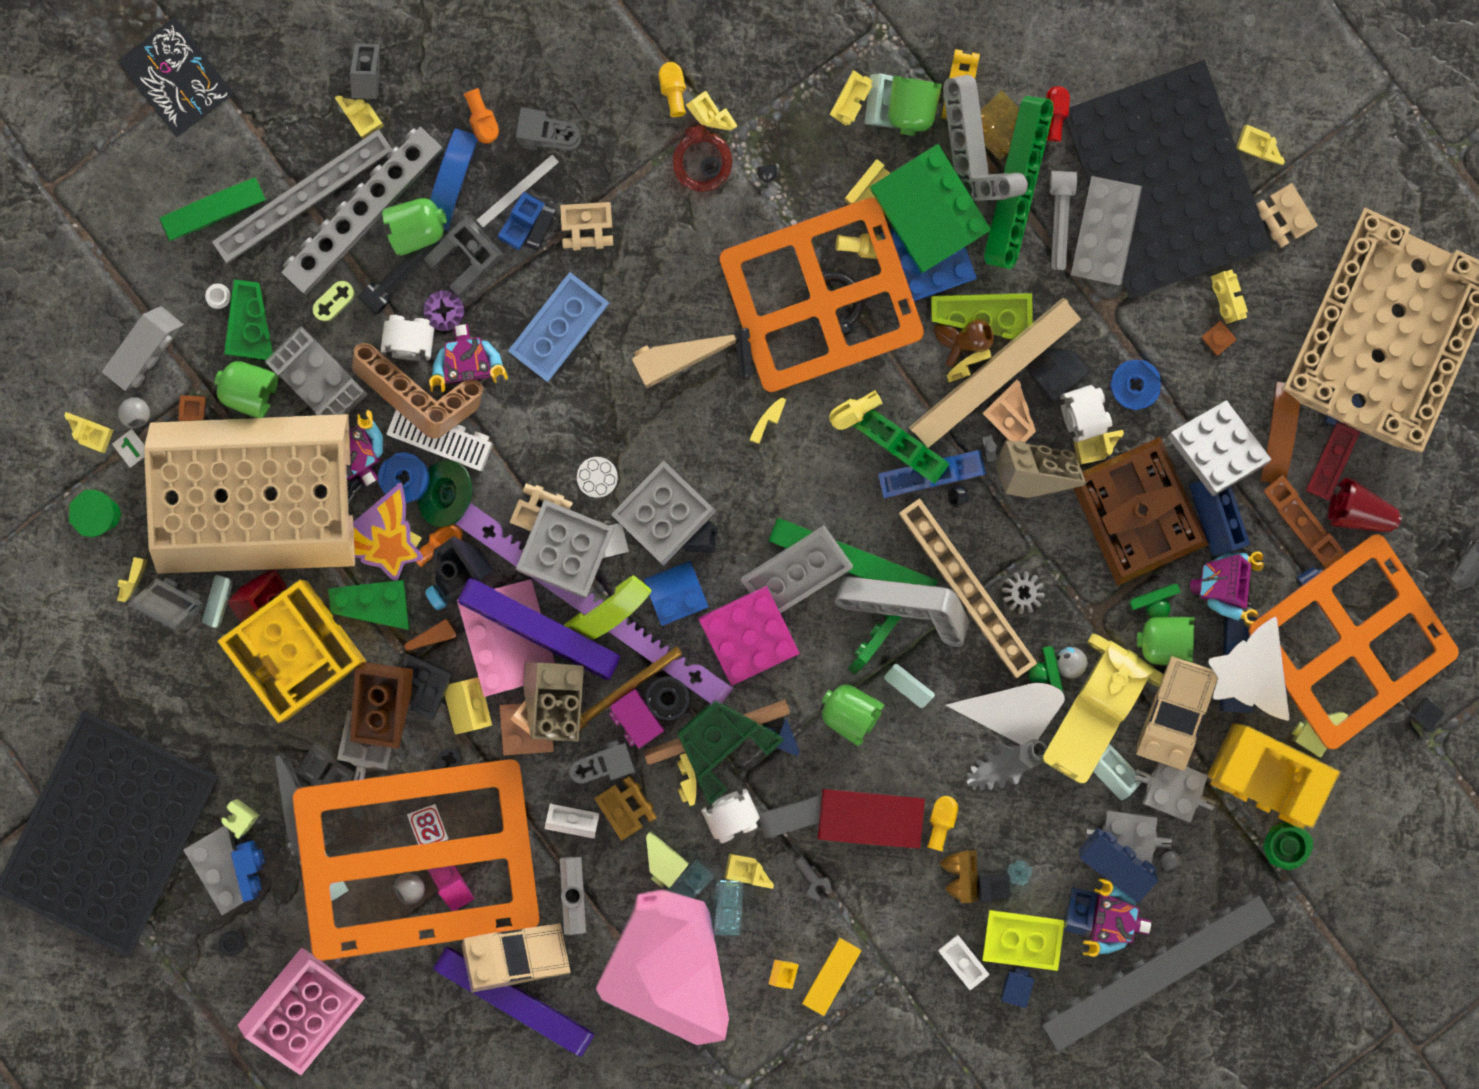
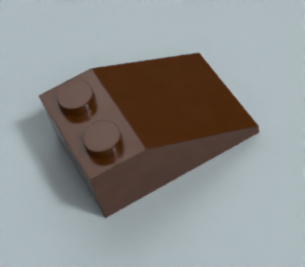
M364 662L355 668L350 742L399 748L411 697L413 669Z

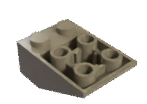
M1006 440L996 462L1005 494L1031 498L1084 486L1086 483L1076 454L1069 450H1057L1044 445L1035 446L1022 441Z
M525 662L524 694L531 739L579 741L584 666Z

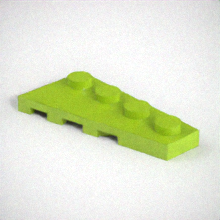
M1032 293L931 296V321L965 328L973 320L981 319L990 325L993 335L1014 339L1033 323Z

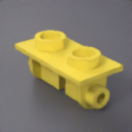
M853 70L830 115L846 126L854 122L862 106L859 104V101L866 99L870 89L873 88L871 85L873 80L866 76L863 77Z
M1232 270L1211 276L1212 287L1217 295L1220 313L1224 318L1225 324L1247 318L1246 313L1248 310L1243 295L1234 297L1235 292L1241 291L1237 275L1233 274Z

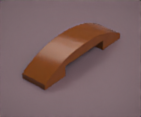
M1276 382L1272 403L1273 412L1266 453L1272 460L1262 467L1260 481L1273 483L1281 475H1284L1287 479L1300 402L1283 389L1286 383Z
M1281 475L1263 490L1268 500L1289 528L1325 569L1345 554L1332 535L1327 533L1299 498V494L1284 475Z

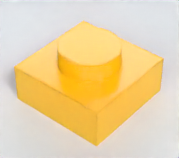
M774 960L768 984L775 987L793 989L798 964Z

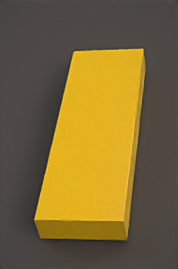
M839 937L802 1004L824 1016L862 950Z

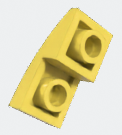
M685 752L680 754L681 760L677 763L682 775L687 774L689 778L680 782L682 787L678 791L683 803L688 801L689 805L692 806L695 804L696 774Z

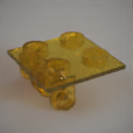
M1002 90L980 110L985 146L999 161L1009 153L1019 112L1016 104Z

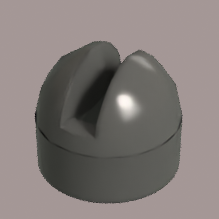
M1174 851L1164 853L1161 858V864L1165 872L1183 864L1180 856Z

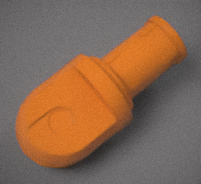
M477 88L464 94L472 113L469 122L478 141L485 144L491 143L498 137V124L492 110L489 111V109L485 108L480 90Z
M453 524L448 527H440L429 535V542L419 549L423 558L416 561L417 564L421 567L424 566L425 563L433 558L434 549L453 536L462 540L461 528Z

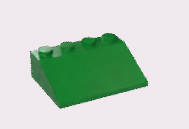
M939 144L869 187L921 273L991 231Z

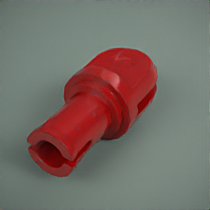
M1055 86L1050 88L1045 96L1046 99L1052 101L1054 107L1047 141L1061 142L1063 120L1069 114L1070 95L1066 88Z

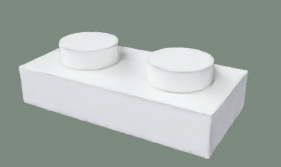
M550 804L545 829L594 838L599 813Z
M958 934L938 950L969 990L973 989L990 975Z

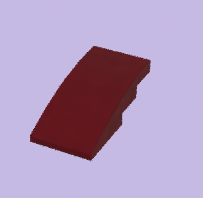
M822 789L817 839L920 849L925 798Z

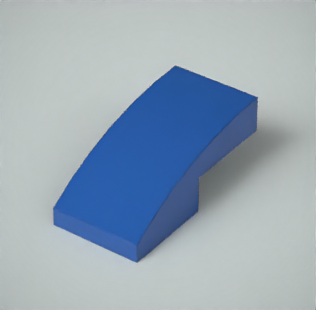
M523 192L497 239L519 251L534 227L545 204Z

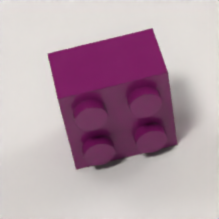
M634 689L610 706L612 710L609 713L610 717L617 726L622 724L627 732L623 735L632 747L635 744L638 748L642 747L665 730L657 717L650 712L645 700L637 689Z

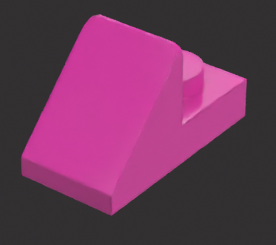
M455 865L427 869L440 890L438 893L451 911H455L474 900L472 893Z

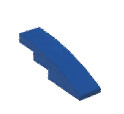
M981 450L943 458L949 463V466L935 484L909 466L879 473L883 497L887 498L985 475Z

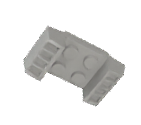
M302 326L265 360L266 364L316 412L317 416L348 414L368 395Z

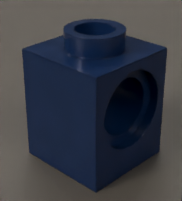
M1015 967V971L1008 969L1000 997L1001 1001L1023 1008L1027 1007L1034 983L1033 976H1029L1030 971Z

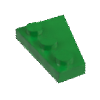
M234 279L224 355L266 360L273 352L260 284Z
M404 580L328 588L332 614L410 630Z
M883 615L886 617V620L882 625L877 623L869 633L871 639L866 644L863 641L854 654L857 657L847 668L855 675L869 661L902 616Z

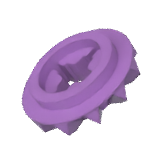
M438 291L430 295L424 303L425 319L430 321L429 325L434 329L440 331L451 330L463 318L464 307L462 301L450 291ZM441 300H443L446 307L454 308V310L447 312L446 321H444L441 314L433 313V311L440 309Z

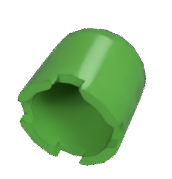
M893 76L888 119L894 127L901 129L900 134L915 136L916 131H926L933 125L942 84Z
M420 198L383 209L384 224L389 223L392 234L388 235V239L396 254H400V256L440 241L443 236V224L447 222L446 215L443 209H438L436 204L430 199Z
M236 361L227 365L223 372L219 371L217 373L214 385H217L218 399L226 407L253 418H264L271 406L267 403L270 393H276L279 376L273 371Z
M1154 617L1145 623L1143 633L1138 632L1137 647L1142 648L1143 656L1149 663L1168 665L1171 656L1193 663L1194 617Z
M849 684L840 685L833 692L828 690L821 701L825 705L822 710L824 723L858 747L864 742L862 738L865 733L871 732L882 714L880 711L885 707L880 701Z

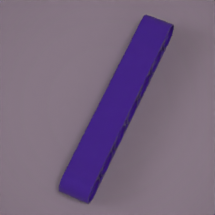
M468 578L457 601L465 608L575 665L584 666L583 669L605 680L611 679L621 658L615 652L474 579Z
M445 946L433 969L471 992L464 955ZM515 985L473 992L476 996L580 1057L584 1055L595 1036L589 1029Z

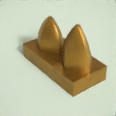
M977 850L962 851L943 859L940 862L941 867L950 873L960 875V878L955 879L945 888L948 894L961 900V903L979 901Z

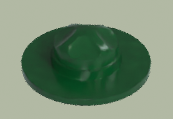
M442 460L433 464L428 469L429 485L422 498L418 500V507L421 515L429 524L437 527H448L458 522L466 513L472 497V482L468 471L462 464L452 460Z

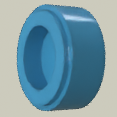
M433 585L426 589L425 594L436 610H441L448 605L447 602L443 601Z

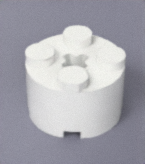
M390 315L389 320L384 322L380 353L386 356V351L392 352V358L420 361L421 356H425L426 360H430L434 328L429 325L430 321L427 319L415 318L414 321H406L402 316Z
M1092 385L1060 396V400L1065 399V404L1061 405L1062 415L1068 431H1074L1077 436L1073 438L1075 442L1107 432V428L1112 426L1111 417L1108 412H1105L1102 404L1105 402V398L1101 388L1095 389Z
M743 789L742 795L735 791L722 796L712 803L713 807L707 810L705 806L701 810L714 839H719L720 843L733 839V834L742 830L744 833L757 828L756 822L760 818L747 789Z

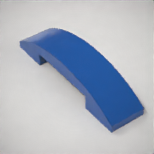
M456 128L444 155L430 198L438 209H443L446 215L447 222L443 224L445 231L449 230L455 205L478 142L474 134Z

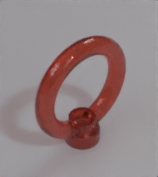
M705 125L685 129L687 136L679 142L673 154V169L678 180L687 188L698 192H707L720 187L728 179L732 170L733 159L729 146L718 135L706 132ZM709 142L716 146L722 155L723 164L721 171L710 181L699 182L693 180L684 170V153L689 146L695 143Z

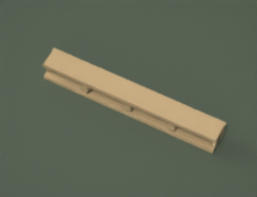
M1062 298L909 426V429L929 448L1081 320L1080 317L1071 308L1068 301Z

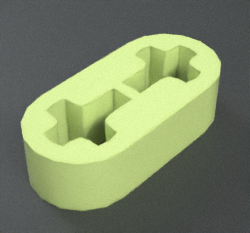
M346 281L335 283L315 302L313 306L315 317L320 321L327 322L337 316L354 298L355 291L352 285ZM339 287L343 289L348 287L347 294L349 296L346 299L340 297L335 301L334 298L339 294L337 289ZM332 301L334 304L328 309L330 314L328 316L325 314L320 316L321 309L319 306L321 304L327 306Z

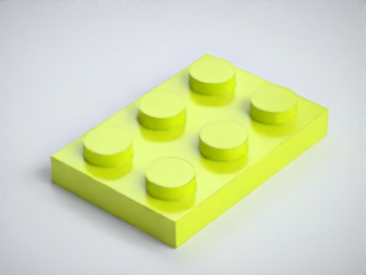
M989 910L982 960L1058 971L1064 920Z

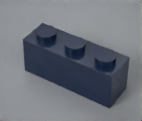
M1202 481L1189 484L1212 556L1250 545L1232 487L1230 486L1212 496Z
M1097 828L1078 849L1079 857L1082 861L1137 903L1158 882L1156 868L1146 860L1142 862L1138 859L1135 851L1129 846L1125 845L1123 847L1117 843V838L1107 830L1103 832Z

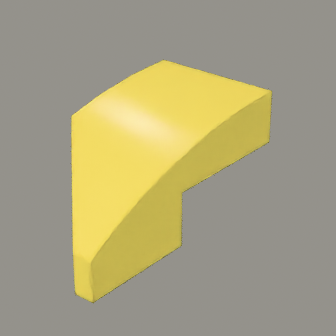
M1243 126L1236 146L1237 150L1279 165H1284L1285 162L1284 158L1280 156L1275 137H1271L1270 134L1252 126Z
M65 412L64 416L69 421L74 440H78L81 445L105 453L114 430Z
M133 558L129 580L118 581L120 590L117 601L126 602L134 593L145 571L147 559Z
M729 853L725 879L773 889L772 881L769 880L763 867L755 858Z

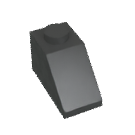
M355 44L350 70L352 98L377 99L380 44Z

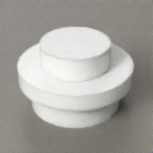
M213 284L207 289L205 298L211 307L222 309L229 304L231 293L225 285Z

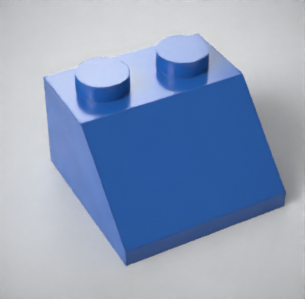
M691 561L644 579L645 584L651 589L650 598L661 626L709 607Z

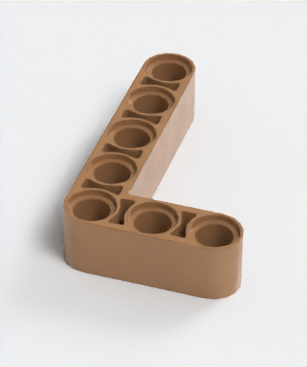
M361 343L354 349L351 366L353 372L429 438L442 437L480 407L483 385L477 380H465L441 399L435 401L372 345Z

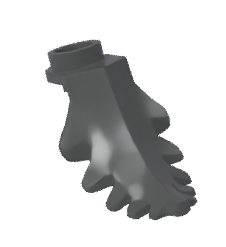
M1035 739L1016 748L997 744L995 746L996 755L986 751L984 753L986 763L977 759L975 764L978 768L975 766L970 767L972 774H966L967 780L965 785L967 787L971 786L973 790L978 786L980 791L984 790L985 785L988 790H992L994 782L997 783L1000 789H1003L1007 779L1013 785H1017L1026 770L1043 762V754L1047 747L1042 741Z

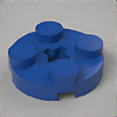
M1126 361L1118 366L1112 375L1110 382L1112 395L1117 403L1131 410L1146 408L1153 404L1160 394V374L1147 361ZM1139 378L1142 381L1140 383L1142 389L1140 391L1137 389L1132 391L1129 381Z
M405 452L397 453L381 465L378 473V483L383 492L387 494L397 484L402 483L398 480V475H403L404 471H407V476L410 477V480L405 485H402L406 503L420 500L429 485L427 465L419 457Z

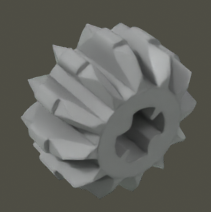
M1027 571L1023 573V580H1021L1017 572L1014 573L1015 583L1009 578L1006 579V583L1011 586V589L1002 588V592L1010 593V596L1004 597L1003 601H1013L1009 606L1010 610L1015 609L1018 604L1019 614H1023L1024 605H1026L1027 611L1032 613L1031 603L1037 607L1041 606V603L1035 598L1045 597L1044 593H1037V589L1044 587L1043 583L1034 585L1038 579L1036 575L1028 581L1029 572ZM1020 586L1021 588H1024V586L1028 587L1027 593L1029 597L1027 599L1022 597L1021 600L1018 597L1020 593L1017 590Z

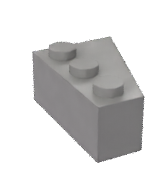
M162 306L143 314L102 370V373L124 391L133 386L137 388L145 378L144 373L148 368L151 369L159 359L158 356L167 348L184 324Z
M226 826L221 827L184 849L185 854L221 915L244 903L231 857V852L237 850L233 831Z

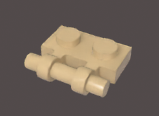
M1292 183L1269 196L1274 206L1268 208L1264 200L1256 204L1262 221L1266 222L1272 232L1270 234L1272 239L1277 240L1281 248L1289 243L1285 236L1287 232L1290 231L1294 239H1297L1318 226ZM1277 212L1286 224L1281 228L1273 216Z
M611 202L560 205L562 231H572V238H563V248L581 250V247H596V249H603V246L613 245V235L603 236L602 229L612 228ZM580 230H595V237H580Z
M526 483L523 493L531 496L530 501L527 503L519 499L510 523L532 531L541 509L536 506L539 500H547L569 510L573 502L565 500L564 496L558 493L553 495L546 492L541 486L536 485L534 487Z

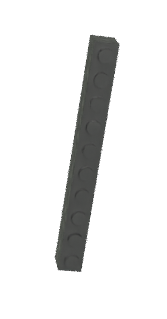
M1251 893L1244 895L1238 899V905L1230 908V906L1224 907L1216 913L1218 917L1211 921L1205 919L1195 925L1196 930L1189 934L1183 932L1173 938L1174 943L1171 945L1157 947L1151 952L1153 954L1146 960L1143 957L1137 959L1130 964L1131 969L1124 973L1120 970L1108 977L1109 982L1101 986L1098 983L1087 990L1088 994L1079 999L1076 996L1065 1003L1066 1007L1059 1012L1054 1009L1044 1015L1043 1018L1045 1020L1040 1023L1057 1051L1062 1050L1274 923L1275 921L1258 894L1252 896Z

